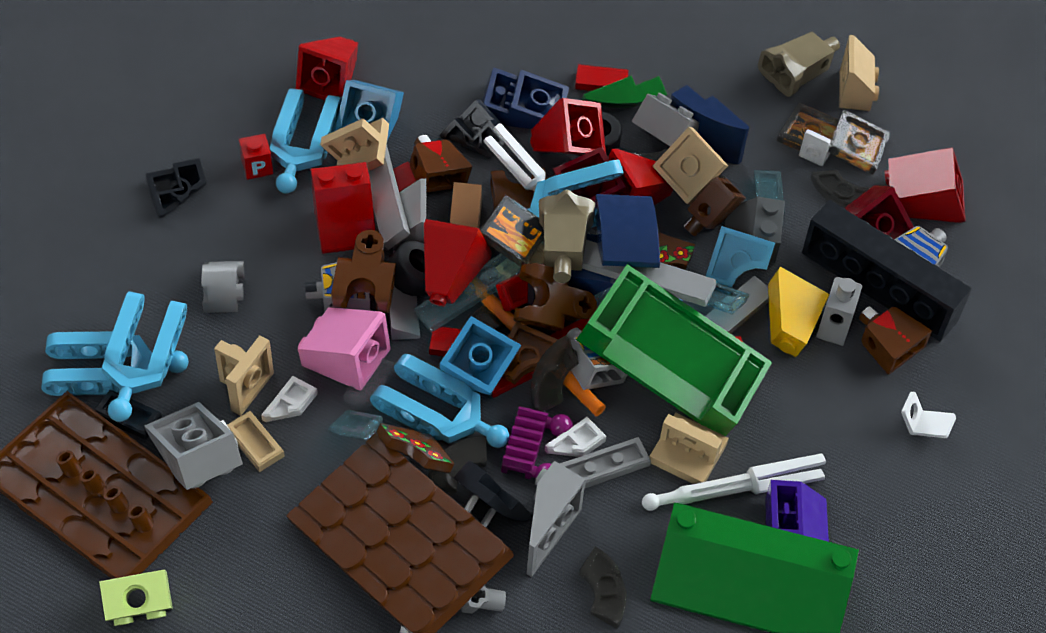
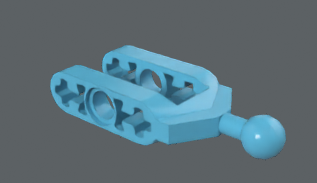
M292 88L288 90L273 131L270 145L271 157L286 168L285 172L276 179V187L280 192L288 194L296 189V171L320 166L323 160L326 159L328 152L320 145L321 137L335 131L342 97L327 96L310 149L289 146L303 108L304 91Z
M620 160L600 163L537 182L531 206L528 209H524V212L527 211V214L530 213V216L533 215L539 221L540 199L546 196L557 195L564 190L573 191L616 179L624 174ZM594 219V224H593L592 227H595V226H596V221H595V219Z
M130 291L126 294L102 365L103 374L120 389L118 398L112 400L108 405L107 412L112 420L123 422L130 417L132 407L129 401L132 393L162 385L187 314L186 303L170 302L150 358L148 369L145 370L123 365L139 323L145 300L144 294Z
M113 331L55 332L47 336L45 352L48 356L55 359L105 358L106 349ZM134 335L126 357L131 356V367L147 370L152 352L140 335ZM176 350L168 370L172 373H181L186 370L189 363L187 355L182 351ZM102 368L49 369L43 373L41 389L46 394L53 396H62L66 391L72 395H106L109 390L117 393L120 392V389L103 374Z
M403 354L394 365L396 374L412 385L460 408L461 410L451 422L440 413L385 385L378 386L370 396V401L377 410L419 432L431 434L435 440H443L450 444L476 431L486 436L488 443L495 448L504 447L509 441L510 434L506 427L499 424L490 426L481 421L480 394L472 391L463 381L409 354Z

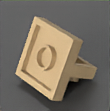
M363 118L321 137L320 145L337 160V166L366 162L368 171L384 165L389 123L381 118L369 124Z
M688 127L656 161L653 167L685 203L691 205L711 181L718 177L728 165L693 127Z
M262 336L256 339L247 352L236 344L230 345L222 340L214 348L220 382L227 385L231 411L242 416L274 374L270 340Z
M675 413L674 416L668 414L663 422L660 439L649 458L651 459V464L692 484L706 482L724 451L729 438L678 413Z

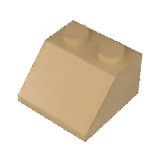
M849 35L839 71V108L870 111L873 101L878 100L879 86H875V82L877 83L879 67H875V56L854 35Z

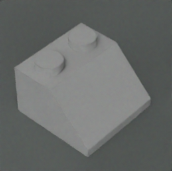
M658 93L657 96L647 94L632 120L634 124L669 146L688 127H693L698 132L699 122L692 118L693 113L682 106L677 109L671 105L672 100L661 93Z
M419 179L399 192L410 235L393 247V253L406 241L424 243L426 179Z

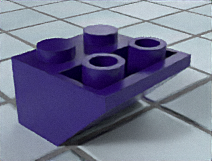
M770 480L765 496L766 526L829 542L826 498L800 481Z

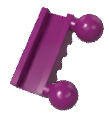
M519 406L515 424L503 457L501 472L507 474L509 469L525 473V478L531 479V477L536 479L542 469L548 470L551 466L550 463L534 466L545 428L550 429L551 433L558 437L571 429L573 426L572 420L565 414H557L552 418L548 417L549 413Z

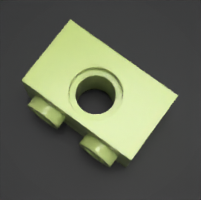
M165 569L99 581L105 620L114 621V626L133 623L134 616L146 614L147 620L165 617V610L173 609L167 571ZM134 590H142L146 596L145 603L138 608L131 607L128 602L129 594Z

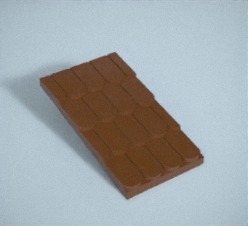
M68 391L0 450V493L57 535L61 541L89 560L93 566L111 579L141 574L159 554H162L180 536V533H183L201 515L202 511L204 512L213 503L210 496L199 487L187 490L175 478L165 462Z
M376 433L366 441L365 445L363 444L345 460L343 465H340L320 486L318 485L299 503V506L293 508L286 515L298 530L409 633H436L514 557L510 548L436 486L431 479L412 465L401 453L387 448Z

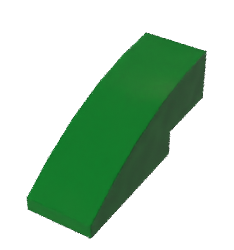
M631 75L588 92L582 96L581 100L601 103V107L631 108L641 106L647 94L657 96L658 93L667 96V92L660 76L636 85Z

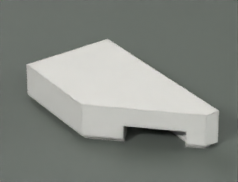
M292 376L262 413V420L270 422L302 415L317 396V388Z
M586 417L572 426L567 432L562 433L546 444L545 451L547 454L580 457L589 454L605 443L606 435Z

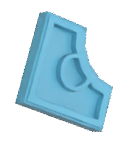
M721 226L706 276L716 279L718 284L732 287L736 279L745 271L755 268L767 270L775 243Z

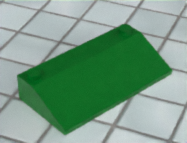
M628 264L576 339L702 426L724 436L737 425L772 364L763 355Z
M674 502L650 601L770 633H840L854 578L859 549Z

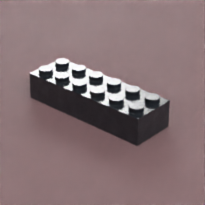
M831 200L810 221L802 249L803 255L840 278H850L862 285L861 292L888 309L897 307L932 331L930 336L939 342L957 324L972 290L963 281L951 276L937 265L927 261L913 250L906 248L889 235L882 233L868 222L858 218Z

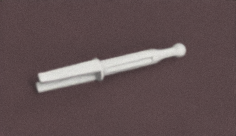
M501 123L496 125L493 130L535 178L531 179L492 136L485 138L483 142L526 190H533L535 192L537 182L545 180V171Z
M821 453L749 467L745 474L681 486L672 492L659 495L648 493L643 497L642 505L646 510L653 511L661 505L674 502L689 504L751 491L757 495L767 492L770 480L800 481L804 484L825 480L822 469L768 479L763 478L825 465L826 460Z

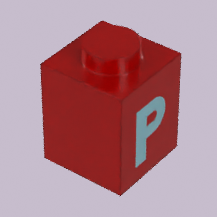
M260 134L240 138L241 161L247 180L273 175L271 151L266 135Z

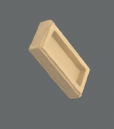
M251 411L227 424L238 442V447L259 472L285 457L283 449Z

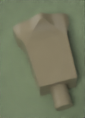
M812 31L782 45L761 51L758 69L769 82L774 83L780 92L790 97L798 92L802 85L829 70L834 52L839 50L840 44L834 36L823 41Z
M564 190L557 195L546 196L539 200V223L544 230V265L554 267L553 279L559 283L570 281L571 270H582L587 234L593 226L595 219V202L589 198L575 195L570 190Z

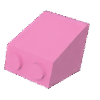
M328 307L325 313L316 319L313 329L307 337L301 339L298 345L301 366L359 391L364 388L391 349L385 313Z

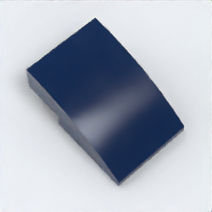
M493 67L487 80L482 102L503 125L533 129L559 99L567 98L569 87L524 70H520L518 76Z
M688 85L671 94V105L677 109L682 106L693 113L692 118L699 122V135L723 161L733 164H740L742 162L749 132L747 124L713 95L704 100Z
M596 194V241L602 266L625 267L628 264L631 267L660 268L658 226L652 197Z

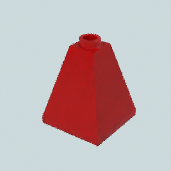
M334 37L300 44L296 89L303 90L305 94L322 100H326L328 95L342 97L346 80H351L357 61L358 43L351 39Z
M561 98L531 130L532 137L530 143L533 151L584 155L602 147L606 153L601 103Z
M620 149L611 150L608 157L609 160H620L624 172L620 176L626 186V190L622 195L651 196L654 205L671 195L673 188L653 167L656 161Z
M425 219V291L430 297L429 301L434 305L442 307L446 306V303L453 304L491 259L492 251L479 228Z

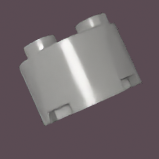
M244 261L204 262L201 280L204 292L202 302L203 313L238 312V301H243L244 298L243 283L238 284L239 278H244Z

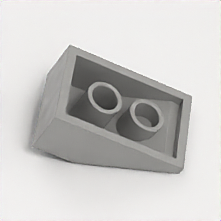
M200 402L145 425L146 432L171 472L187 490L200 487L207 480L218 475L228 474L234 468L243 464L233 432Z
M556 461L551 464L548 470L542 469L535 481L537 490L533 498L535 505L526 573L530 577L535 574L582 510L586 479Z

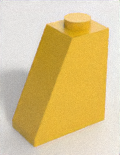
M779 267L768 283L771 344L780 348L781 351L797 357L807 345L829 294Z

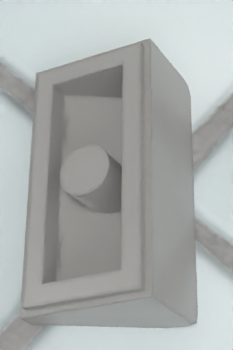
M394 286L389 312L391 340L420 338L417 296L404 294Z

